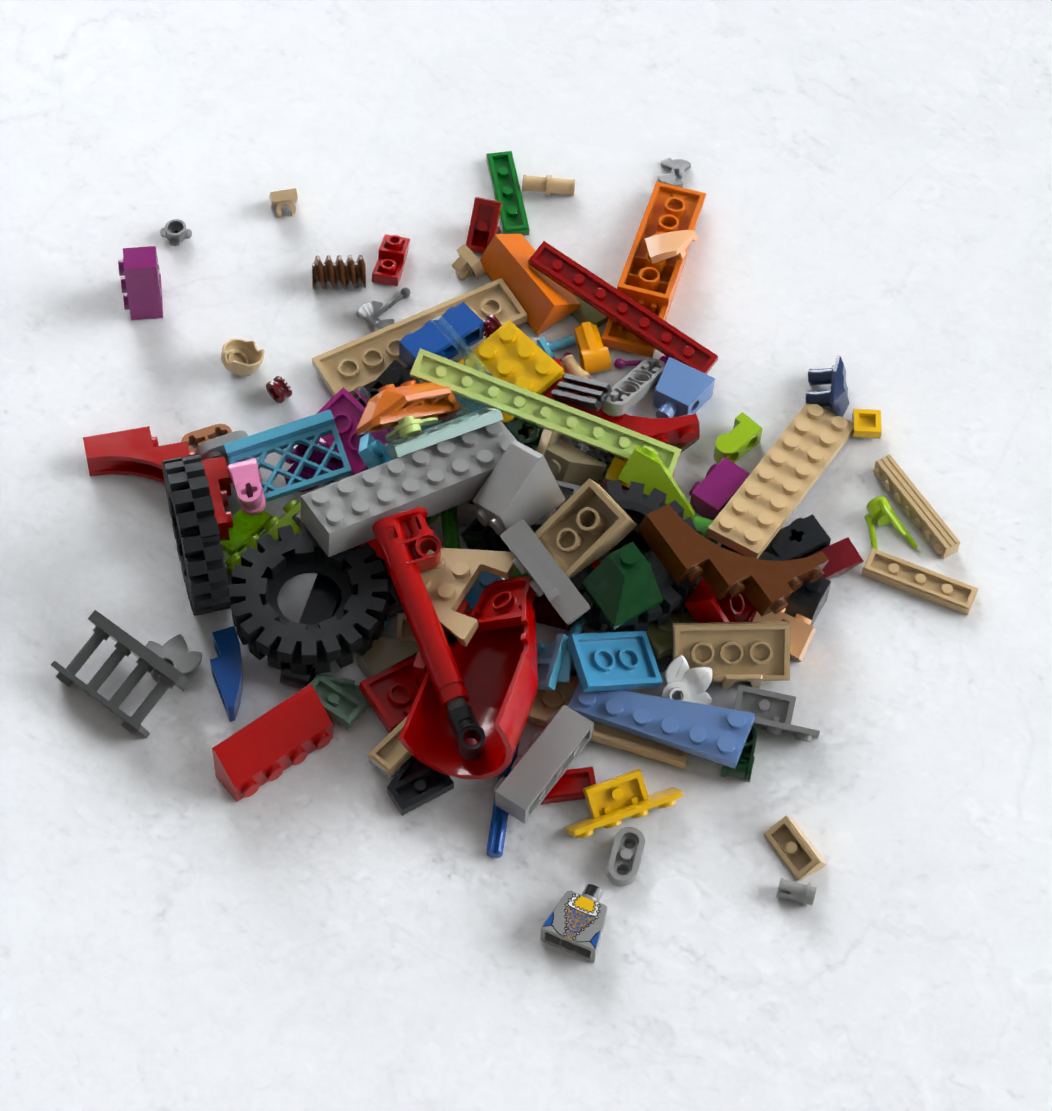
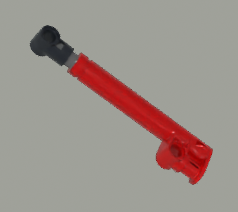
M417 507L376 521L372 525V530L436 694L439 695L438 699L442 709L449 710L447 718L457 741L458 753L464 759L475 760L483 754L486 738L485 732L479 726L472 706L466 704L470 697L421 576L422 572L432 570L438 566L441 558V542L435 536L433 530L428 527L425 519L428 515L426 508ZM429 549L434 553L432 555H425L421 551ZM468 738H473L477 740L479 744H477L476 746H468L467 744H465L464 740Z

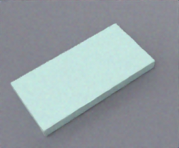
M486 407L422 430L419 434L412 437L391 441L384 446L387 455L401 457L503 420L501 410Z

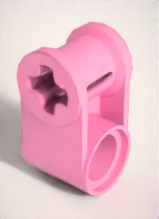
M256 458L228 465L233 486L236 489L243 512L249 515L261 513L266 506V500Z

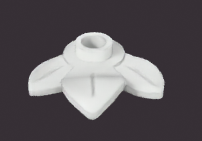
M683 655L676 657L665 671L667 684L662 690L661 697L673 699L672 694L679 690L681 692L679 700L709 705L712 702V698L705 690L712 682V669L709 667L690 669Z

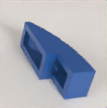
M235 626L212 632L217 657L210 659L212 677L229 722L236 719L243 690L242 659Z

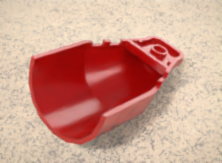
M527 576L498 580L485 587L478 603L468 615L477 619L478 629L467 646L460 644L457 639L452 646L449 645L470 697L466 704L472 706L478 724L485 732L484 751L479 758L467 760L460 756L457 749V741L447 718L449 710L442 709L438 699L439 695L436 694L428 671L424 676L398 739L418 761L439 773L460 779L484 780L500 775L511 764L535 701L538 687L535 610L532 605L536 593L529 584L531 579ZM468 738L464 740L465 744H467L468 746H476L477 744H479L478 741L473 738Z

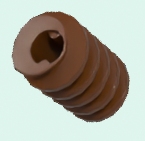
M330 255L326 256L324 263H322L320 256H316L314 263H312V289H315L317 282L320 283L322 289L326 288L328 282L331 283L333 289H336L339 281H341L343 289H347L349 281L352 282L354 289H357L359 282L362 281L366 289V264L363 256L359 255L356 263H354L351 255L347 256L345 263L341 255L337 256L335 263L332 262Z

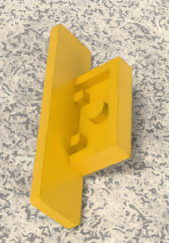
M635 769L583 788L591 817L564 828L567 834L573 837L576 836L577 839L591 836L594 833V829L602 826L607 829L620 825L621 819L630 816L631 818L643 817L649 813L648 810L657 806L659 808L670 807L676 804L675 800L683 797L681 790L672 787L649 796L641 770Z

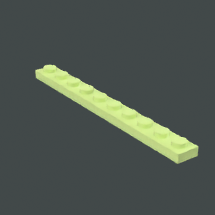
M421 348L410 372V376L413 378L449 387L452 393L501 410V412L625 460L629 459L636 445L640 448L643 445L648 446L658 453L657 458L661 459L671 476L682 450Z

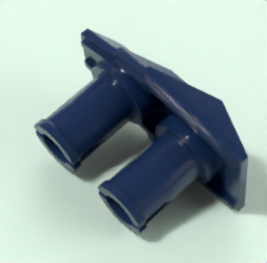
M839 355L832 368L808 370L809 386L831 384L830 390L806 391V403L817 404L821 407L831 406L835 416L843 417L850 403L848 400L846 369Z

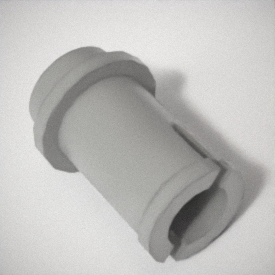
M781 878L776 897L801 902L806 907L807 904L813 905L817 887L811 886L809 882L808 885Z

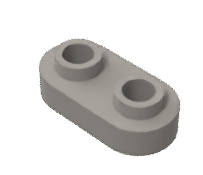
M245 431L228 433L202 443L195 453L200 455L201 460L225 456V460H229L224 444L247 437L248 435Z
M625 827L617 832L614 839L607 875L610 881L618 886L632 884L638 875L645 838L642 832L636 828ZM627 843H630V844H632L634 847L631 848V849H628V848H626L624 845L627 844ZM625 870L627 874L620 875L617 871Z

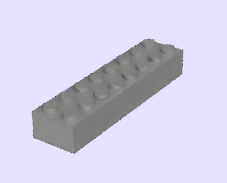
M500 420L406 454L301 495L300 520L326 555L331 557L375 539L372 525L384 517L417 507L426 508L427 517H430L474 499L510 443L516 439Z

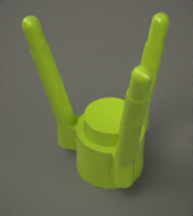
M880 496L873 498L867 503L868 514L864 518L868 524L872 548L878 550L874 523H877L879 526H885L890 522L900 536L905 537L914 549L918 548L913 537L898 519L893 508H891L887 498Z

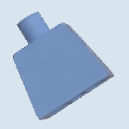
M669 357L654 393L653 405L658 408L656 417L673 418V416L680 417L695 414L713 395L715 378Z

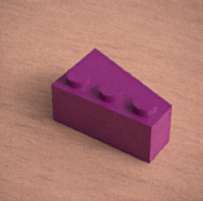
M156 246L123 248V259L118 260L119 276H125L121 277L122 293H127L123 294L124 309L130 310L131 320L163 318L161 273H159Z

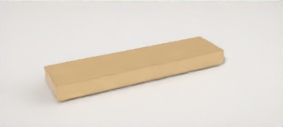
M874 548L871 549L861 575L967 616L979 589Z

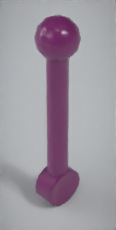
M662 356L659 360L666 364L668 357ZM616 359L614 366L617 369H622L624 366H638L643 360L623 361L622 359Z

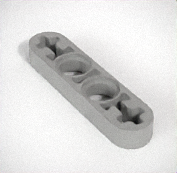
M655 358L643 360L611 388L612 392L602 405V411L611 416L624 415L657 386L666 364Z

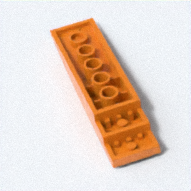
M656 181L617 289L666 321L691 242L685 250L686 255L683 259L676 255L653 264L645 238L672 231H695L706 193ZM610 318L608 319L601 338L603 346L653 358L655 348Z

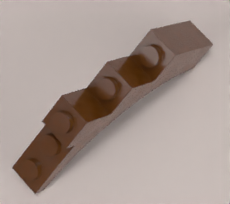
M669 504L646 514L637 529L677 584L687 579L693 581L701 575L719 601L729 595L734 598L743 592L761 617L770 612L777 614L788 605L787 600L790 595L799 589L804 582L809 581V583H812L824 574L822 569L829 561L823 552L806 558L788 561L761 560L742 556L722 548L701 536L685 523Z

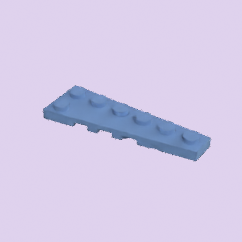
M578 683L568 705L569 708L589 720L734 769L755 720V714L750 712L624 690L583 692L580 683Z

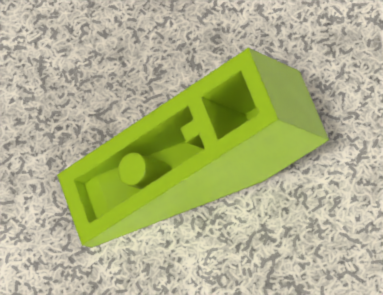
M636 445L620 472L618 479L629 485L631 481L645 484L643 493L646 495H650L654 488L666 493L665 504H670L674 500L677 501L684 508L683 516L686 518L691 517L693 520L695 510L661 459L657 458L658 453L648 446L643 445L640 448Z

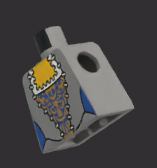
M587 884L582 895L573 891H567L543 923L540 941L594 963L607 916L608 907L599 902L603 891L593 884Z

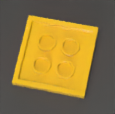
M510 320L458 362L540 395L564 375V369ZM501 412L503 416L502 423L509 422L514 418V416Z

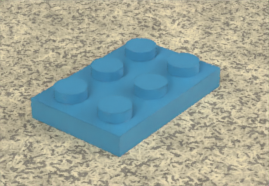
M646 631L571 634L566 640L583 692L658 688L663 683Z

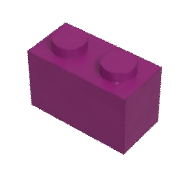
M724 457L718 465L713 464L709 468L706 477L701 483L698 481L693 485L689 492L691 506L700 516L714 520L750 473Z

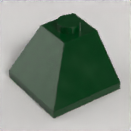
M633 541L609 554L581 584L613 629L622 626L663 602L650 564Z

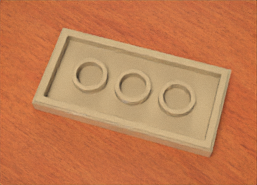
M790 622L673 623V660L683 655L690 669L695 667L711 668L712 682H722L724 675L761 674L763 675L762 681H790Z

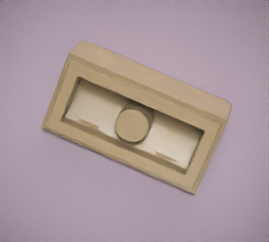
M786 815L764 833L766 839L797 881L803 880L827 865L793 818Z

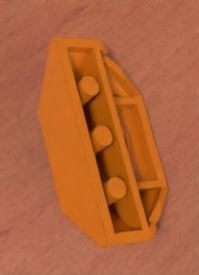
M416 380L405 382L396 388L394 384H389L379 388V393L369 399L356 432L357 435L393 429L398 425V420L411 415L414 416V419L436 417L438 420L446 419L461 408L449 387L431 382L417 384Z

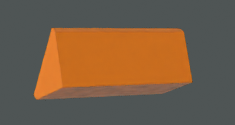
M495 234L482 255L480 262L486 275L492 282L500 278L503 279L527 313L528 320L526 323L537 336L581 307V304L571 292L528 264V260L535 250L522 234Z

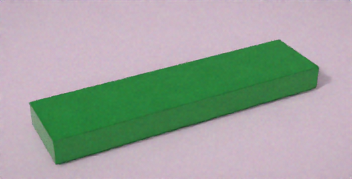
M512 151L486 154L495 201L502 202L499 216L502 233L529 235L530 229Z

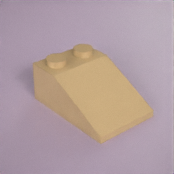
M589 478L535 532V535L570 579L618 545L637 524L599 484Z

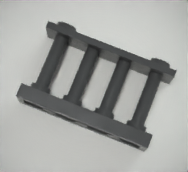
M94 610L88 618L95 626L92 630L94 632L66 669L56 661L51 664L59 672L55 677L68 687L72 683L122 719L124 722L121 726L135 736L139 732L147 738L150 733L141 725L146 716L169 688L172 689L174 686H177L184 691L190 684V681L175 667L101 613ZM110 637L117 642L114 645L116 649L90 682L85 684L75 675L103 640L107 641ZM132 653L139 658L136 661L138 665L108 701L97 691L121 660ZM154 669L160 674L158 677L160 681L130 717L120 710L119 707L146 672L150 673Z

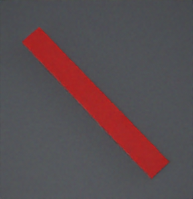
M543 241L528 260L530 266L668 358L671 357L705 374H708L718 361V355L547 242Z

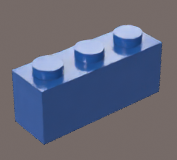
M462 302L456 307L449 308L438 318L426 322L417 331L405 335L399 341V358L411 370L420 348L450 360L483 339L484 322Z

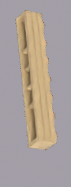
M889 454L877 460L873 470L874 475L881 480L885 489L893 495L896 503L901 505L905 514L913 520L915 527L921 530L925 539L933 545L935 552L940 554L943 559L958 552L960 545L958 538Z

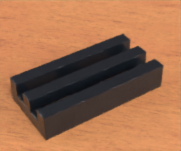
M564 373L562 376L564 381L557 383L558 389H553L551 395L556 401L599 411L611 394L612 389L608 383ZM566 391L578 393V395L572 394V393H568V392H566Z

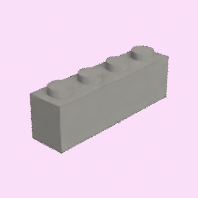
M563 705L558 713L553 712L550 715L544 731L541 734L536 733L529 743V750L524 756L520 754L515 759L510 774L507 777H501L494 788V792H496L495 805L524 824L593 737L594 722L566 705Z

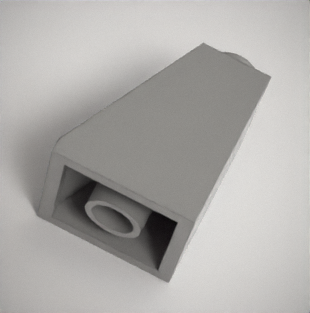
M516 440L510 443L473 499V503L478 510L475 514L483 526L488 525L492 527L498 535L521 519H524L530 527L566 501L544 455Z

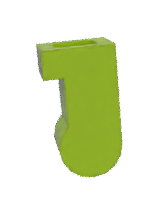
M742 412L735 418L733 429L729 433L718 436L716 439L713 454L714 460L718 464L724 457L733 463L740 460L760 443L763 428Z

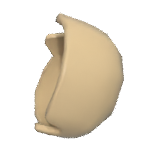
M230 339L222 347L221 360L224 367L234 375L250 376L261 366L265 351L264 349L258 350L253 340Z

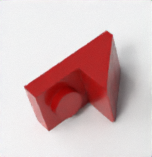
M475 197L466 246L471 251L484 253L494 235L499 233L500 226H498L502 202Z

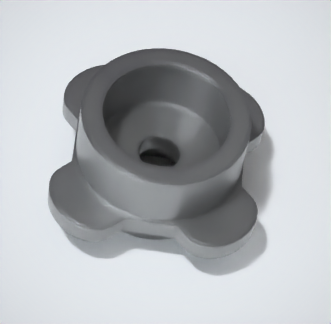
M173 219L166 223L165 228L161 229L160 234L169 240L171 246H178L184 239L191 238L192 231L186 229V224L182 220Z

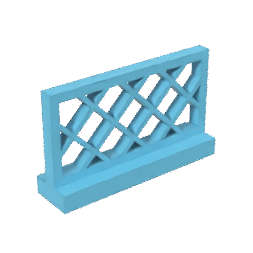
M331 409L224 444L230 464L256 458L259 469L263 467L272 471L267 483L261 482L266 502L352 474ZM333 434L335 440L330 449L317 444L321 437ZM303 444L309 447L303 458L291 453L295 445ZM314 449L326 454L320 465L308 460ZM275 452L282 455L276 467L264 462L268 454ZM331 457L341 460L344 468L334 471L325 467ZM287 458L299 462L294 474L281 469ZM305 465L317 470L313 478L306 480L299 477ZM278 474L290 479L286 487L279 489L272 486Z

